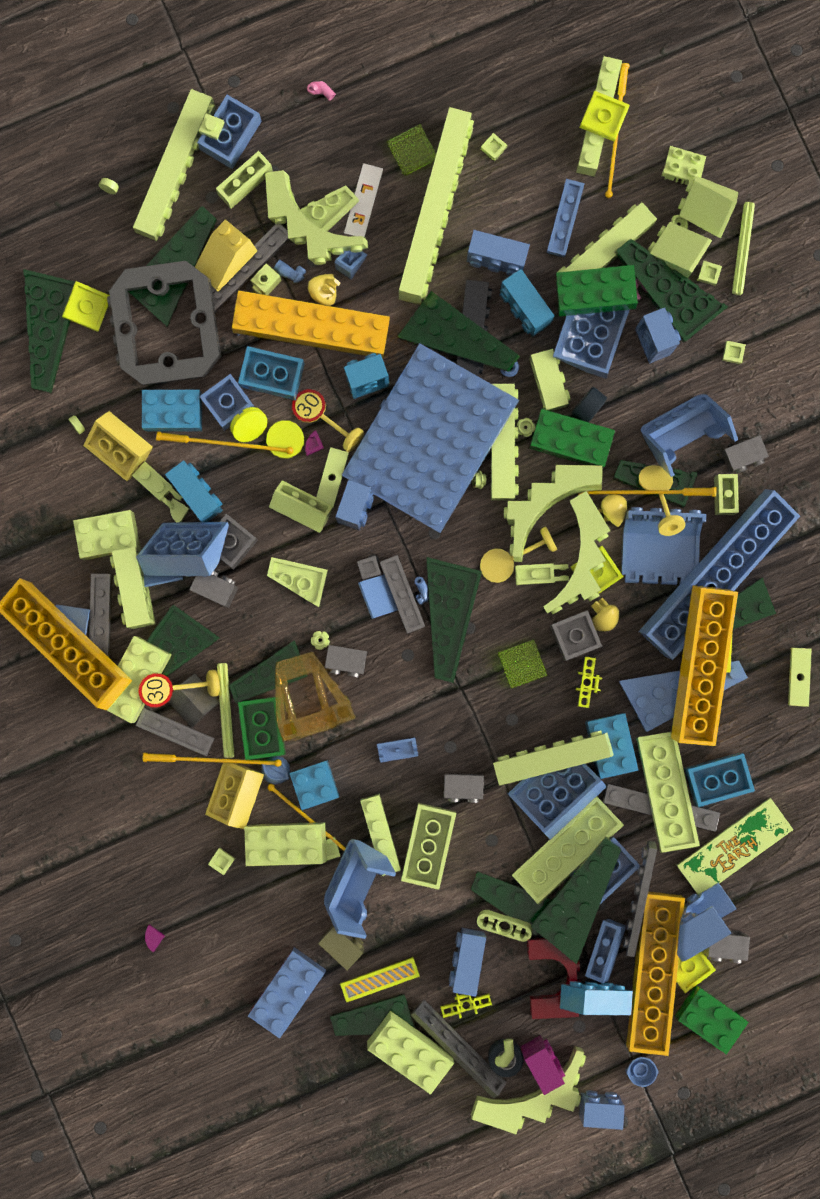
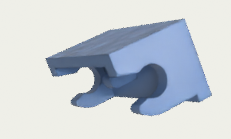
M415 737L377 743L380 763L418 756Z

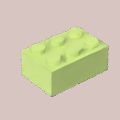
M131 510L73 520L80 559L88 560L110 556L112 551L130 547L140 549L135 515Z

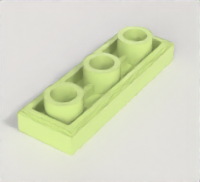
M330 447L316 498L332 505L334 508L349 452ZM330 475L336 477L334 481L329 480Z
M791 648L788 705L809 707L812 649ZM798 674L802 676L800 681L797 679Z

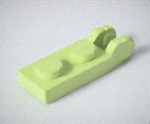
M146 462L132 475L170 509H173L175 506L170 500L165 498L169 492L179 501L183 498L173 489L172 485Z
M568 564L515 566L516 585L569 581V576L566 575L554 577V570L569 569Z

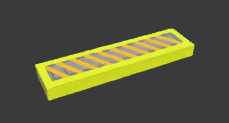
M411 957L341 982L340 985L346 1002H350L420 977L415 960Z

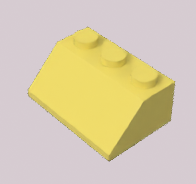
M110 411L94 422L83 445L126 481H129L133 473L145 462L153 448Z
M223 763L205 815L228 826L244 829L249 821L264 774L236 763Z

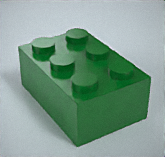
M273 697L238 702L245 760L285 755L279 698Z
M698 985L692 989L674 1015L679 1022L726 1055L749 1023L740 1014Z

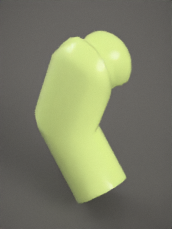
M513 1039L503 1040L504 1053L495 1058L496 1066L505 1068L513 1060L515 1055Z

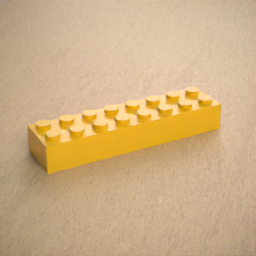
M238 290L232 331L237 334L365 356L376 353V355L381 354L383 359L390 317Z
M19 578L0 601V613L97 708L108 710L132 682L105 653L31 582Z
M692 586L671 738L678 743L716 746L738 596L736 591Z
M648 892L636 948L631 1015H629L626 1047L630 1052L669 1056L679 960L677 955L679 924L685 898L681 895Z

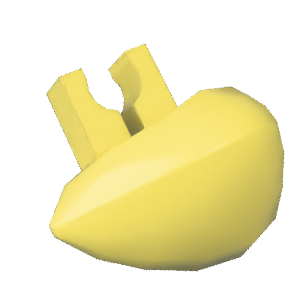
M333 274L319 275L308 282V291L312 299L317 303L331 306L335 303L337 297L336 286H339L340 282L334 278Z
M608 495L602 500L601 509L598 511L605 515L603 518L605 522L610 521L619 527L626 515L627 501L621 495Z
M604 598L596 601L591 606L597 613L591 619L595 630L610 631L617 625L619 610L616 606L609 605Z

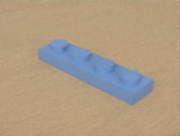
M566 179L547 253L565 258L585 183Z

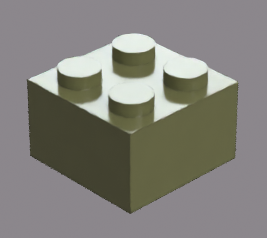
M333 924L320 937L318 943L347 971L364 952V942L360 938L337 934Z

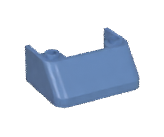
M706 394L693 397L646 423L641 428L643 438L656 461L670 477L674 476L671 464L676 460L674 451L706 434L710 438L717 439L727 434L735 442L738 440L731 416Z
M351 839L348 842L325 893L324 905L337 934L365 939L367 935L361 924L367 917V910L363 902L376 874L395 876L396 872L386 855L355 839Z
M719 882L698 895L695 893L686 899L687 903L685 904L679 924L677 955L682 962L731 934L722 917L736 910V907Z

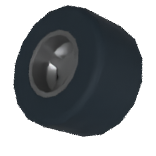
M592 387L573 409L572 414L579 420L589 422L606 402L607 397L598 389Z
M500 1039L491 1045L488 1052V1061L491 1069L497 1075L511 1077L521 1070L524 1063L523 1053L520 1046L513 1041L515 1054L513 1060L505 1068L496 1066L495 1058L504 1053L503 1040L505 1039Z

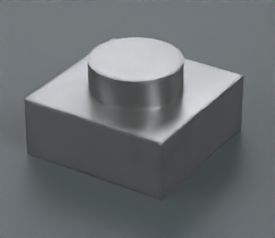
M376 556L357 561L363 580L381 575Z

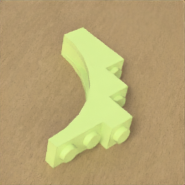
M284 170L265 173L268 218L275 224H285L287 221L288 239L297 245L305 244L307 241L308 259L314 264L323 265L326 264V261H332L331 253L333 255L344 254V251L357 253L362 252V249L368 248V242L363 236L348 237L336 235L322 230L311 223L298 207L291 190L289 175Z
M556 465V470L552 471V483H532V489H528V501H508V507H504V519H507L509 525H514L511 526V537H514V544H510V556H513L514 562H522L524 547L529 533L538 519L549 508L571 495L585 491L602 490V466Z
M587 491L570 500L580 528L581 546L579 559L566 587L556 598L544 606L547 614L550 612L555 614L562 610L561 605L566 602L569 605L579 599L578 595L580 594L584 601L586 599L592 601L600 596L598 592L601 589L590 573V570L593 569L595 572L604 567L603 562L606 560L594 541L598 540L601 542L609 537L607 533L610 532V529Z
M575 1046L568 1062L563 1067L566 1075L563 1077L564 1085L546 1095L539 1089L523 1097L512 1099H490L477 1096L471 1112L472 1120L517 1134L518 1129H522L524 1123L522 1116L545 1123L546 1118H550L553 1107L551 1104L573 1112L575 1106L578 1107L581 1100L578 1088L573 1086L578 1084L580 1074H578L579 1067H583L586 1055H584L583 1049Z

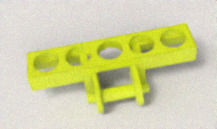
M585 657L583 672H578V674L582 675L581 688H576L577 691H580L579 707L589 708L591 690H594V693L601 691L598 689L599 679L601 680L602 678L599 675L593 676L596 658ZM589 659L592 660L591 667L587 666V660ZM586 669H590L591 673H585ZM585 679L590 680L591 683L589 686H585L583 684V681ZM593 679H595L594 688H592ZM583 691L588 692L587 696L582 694ZM582 698H587L586 705L581 704Z
M456 993L457 997L454 998L458 1002L440 1007L443 1018L459 1014V1018H462L461 1012L474 1009L475 1014H478L477 1009L490 1006L492 1003L489 994L471 998L470 995H458ZM488 998V1003L483 1004L481 1002V999ZM477 1000L479 1001L478 1006H476L475 1001ZM464 1002H468L470 1004V1007L468 1009L463 1008L462 1005ZM454 1006L457 1007V1011L453 1010ZM451 1008L450 1013H444V1009Z

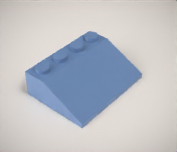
M629 310L566 316L553 357L587 373L606 379Z
M228 522L162 523L136 556L144 576H210L219 563L229 526Z
M586 764L523 779L508 795L551 840L598 796L606 786Z

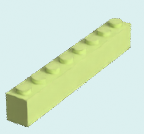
M193 89L190 90L133 226L136 233L155 241L158 240L159 236L163 235L165 230L164 223L166 219L170 218L172 213L171 206L179 197L178 190L180 185L185 183L187 168L192 166L194 151L199 149L197 142L202 135L199 133V129L205 114L213 115L215 111L212 97Z

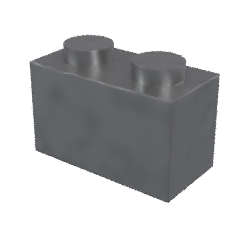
M761 436L726 448L721 452L729 473L735 471L736 474L746 471V466L751 464L756 467L765 463L764 459L769 457Z
M329 645L325 668H329V673L340 674L341 670L347 671V676L359 677V674H364L367 651Z
M444 774V798H448V802H459V799H467V802L478 803L479 799H483L484 776Z

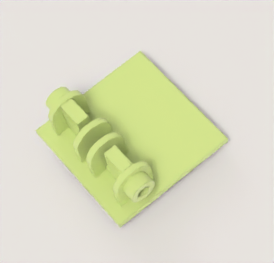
M670 146L661 176L672 181L676 177L675 182H678V179H682L681 184L685 180L684 184L688 185L689 181H693L695 176H702L706 156Z

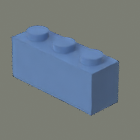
M611 919L603 920L585 974L586 977L601 983L609 981L626 925Z

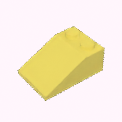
M224 220L211 234L195 268L211 279V286L219 292L252 258L257 249L249 238L227 220Z

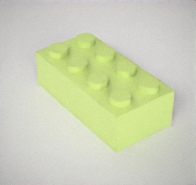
M137 547L112 551L113 556L110 557L111 566L116 570L114 582L120 591L118 602L120 606H123L124 611L121 614L123 625L131 629L156 624L149 587L144 586V574L136 558L141 551Z
M134 636L118 665L132 682L107 711L129 723H135L145 706L138 694L141 680L152 673L162 674L172 654L138 636Z
M418 803L401 881L439 890L456 811Z
M325 822L259 824L244 827L246 866L323 864L327 861Z
M391 1011L367 1041L368 1051L429 1094H432L454 1064L453 1057L444 1048Z

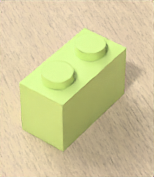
M718 474L714 477V487H716L715 515H735L739 513L738 474Z

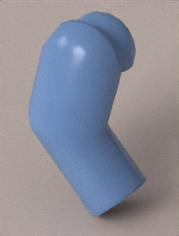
M417 577L415 584L420 594L416 596V600L422 605L429 600L428 588L424 579Z

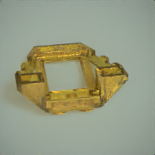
M313 652L276 662V721L283 742L299 740L333 729L355 719L349 699L346 695H343L337 683L331 679ZM312 673L322 711L296 719L287 680ZM322 679L338 703L330 708ZM284 703L289 718L288 720H285Z

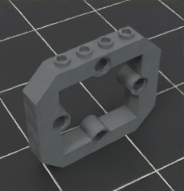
M187 261L125 269L109 290L110 296L107 297L109 308H112L113 314L110 316L111 326L115 328L113 342L118 348V354H116L117 365H120L122 370L142 385L204 378L221 357L211 279ZM161 281L162 288L158 291L155 290V282ZM193 282L197 309L191 314V322L194 326L200 328L204 357L180 360L177 355L165 352L160 355L158 363L139 365L135 342L137 326L132 322L128 291L148 288L151 293L163 296L168 292L169 285ZM205 314V322L199 324L197 322L198 315ZM125 324L130 326L128 334L122 332V327ZM168 357H172L174 360L171 367L165 365V360Z

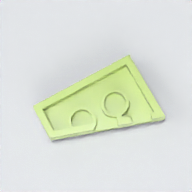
M343 186L325 195L324 198L309 203L308 206L300 210L311 223L322 230L329 231L359 202V199L347 186Z
M271 557L267 576L319 607L328 570Z

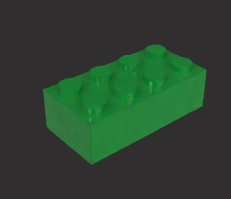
M634 265L556 273L559 316L631 310L637 307Z
M541 409L529 449L583 465L602 466L603 469L615 430Z

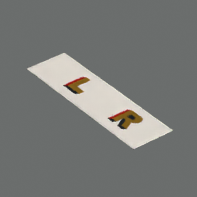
M363 163L355 191V196L359 199V202L350 210L344 231L345 234L365 237L383 168Z

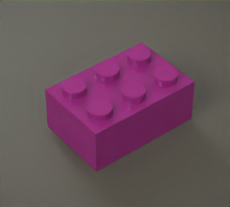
M540 1035L520 1046L524 1059L544 1095L565 1084L563 1077L566 1075L547 1039L543 1040Z

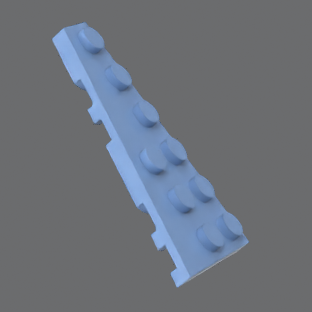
M739 661L731 662L730 673L726 672L724 690L748 678ZM680 671L619 681L646 732L674 718Z

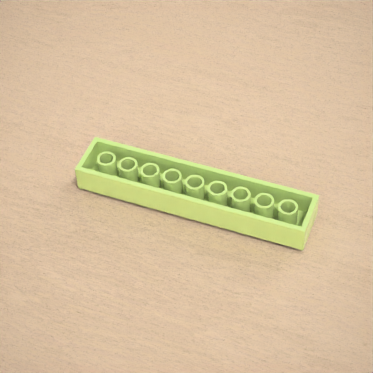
M449 107L401 280L399 300L421 305L422 300H425L429 290L427 282L432 280L434 272L432 264L437 262L439 254L437 246L442 244L444 232L442 228L447 226L449 214L447 210L452 208L454 196L452 192H456L459 178L457 174H461L464 157L462 156H466L468 138H471L474 121L471 120L472 113Z

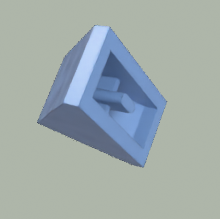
M344 251V254H341L335 260V269L352 279L367 257V254L363 251L357 253Z

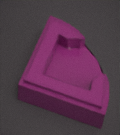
M317 431L311 433L306 441L305 452L307 456L324 449Z
M149 924L145 932V941L148 948L154 952L165 935Z

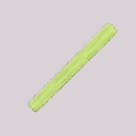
M745 202L743 206L732 294L741 295L744 289L755 207L753 202Z
M227 663L217 664V674L220 685L219 700L224 758H233L234 745Z

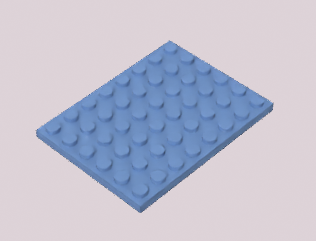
M419 343L342 473V476L350 481L370 487L371 492L377 497L441 533L519 400Z

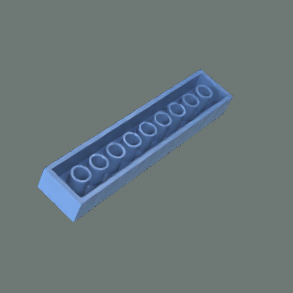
M765 489L639 632L665 657L673 660L684 648L692 586L722 588L734 591L797 521L800 515L775 490Z

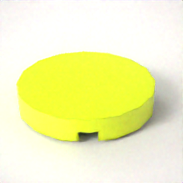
M256 407L242 410L243 412L240 415L234 416L231 422V433L240 442H249L258 438L267 427L266 415Z
M279 421L270 427L266 443L270 447H292L294 450L292 454L270 450L274 456L281 459H289L301 452L304 446V435L296 423Z

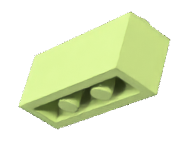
M258 151L216 188L219 197L232 209L266 179L265 173L273 172L272 165Z
M553 349L532 354L529 358L543 408L548 411L567 407L568 401H570L569 391L565 390L563 385L565 383L564 374L559 372L558 368L560 360L553 357Z
M281 481L273 494L269 508L320 533L328 521L333 506Z

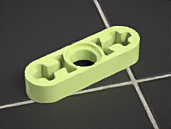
M490 910L481 911L477 918V924L483 930L522 942L528 941L531 938L533 928L526 921ZM485 917H488V923H484ZM495 919H497L496 926H493ZM505 921L509 923L510 928L504 930L499 924ZM514 925H516L515 932H512ZM522 928L526 929L525 935L521 934Z

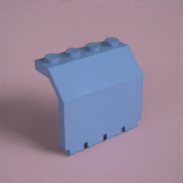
M632 507L631 510H628L625 515L622 535L621 574L625 575V583H639V576H642V583L658 584V577H661V584L677 585V578H680L681 584L699 564L700 533L702 524L706 522V514H701L700 510H689V513H681L682 510L670 509V515H679L684 519L685 528L678 534L664 536L658 531L659 522L666 517L662 509L651 508L650 511H643V508Z

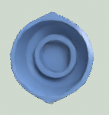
M273 756L264 760L275 761L279 759L282 762L280 767L264 764L261 766V772L264 774L263 778L268 783L281 784L289 779V763L281 756Z
M639 1057L631 1061L625 1072L633 1084L646 1087L655 1081L658 1069L651 1059Z

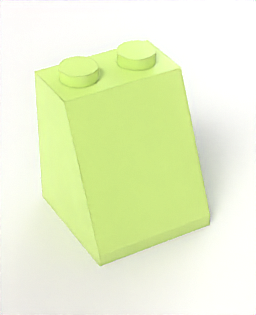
M695 176L694 180H690L685 191L688 192L686 199L682 198L678 206V209H681L679 216L721 238L737 203L738 192Z
M669 222L667 227L662 226L657 234L660 238L657 243L652 242L648 251L657 259L664 261L671 269H675L689 278L712 240Z

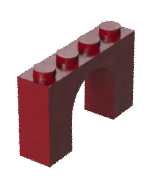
M531 937L527 941L529 960H557L566 968L567 980L565 984H570V981L580 982V979L577 980V972H580L579 960L577 964L574 963L544 937ZM561 990L552 995L530 996V1015L532 1019L579 1017V1013L560 1009Z

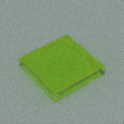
M421 124L387 141L404 176L435 161L436 153Z
M534 640L498 652L511 689L547 676Z

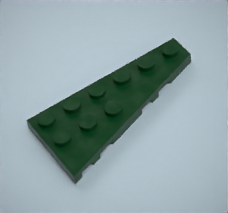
M201 206L146 266L187 261L195 267L217 219ZM156 281L154 284V289L158 291L162 288L161 281ZM188 283L169 285L168 292L163 296L151 293L148 288L128 292L168 328L173 313L176 311L178 302L184 294Z
M430 291L397 336V338L404 341L413 342L417 345L420 343L434 350L466 358L470 361L479 362L507 372L510 371L520 357L516 352L432 291Z
M172 605L147 642L172 654L162 672L163 675L168 677L219 640L220 637L177 606Z
M606 836L531 924L534 930L576 964L621 852V848Z

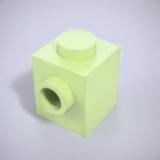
M265 264L251 279L252 289L257 294L268 296L282 281L281 277L270 266Z

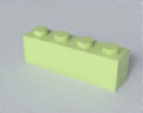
M380 794L361 799V805L374 849L388 857L395 872L401 871Z

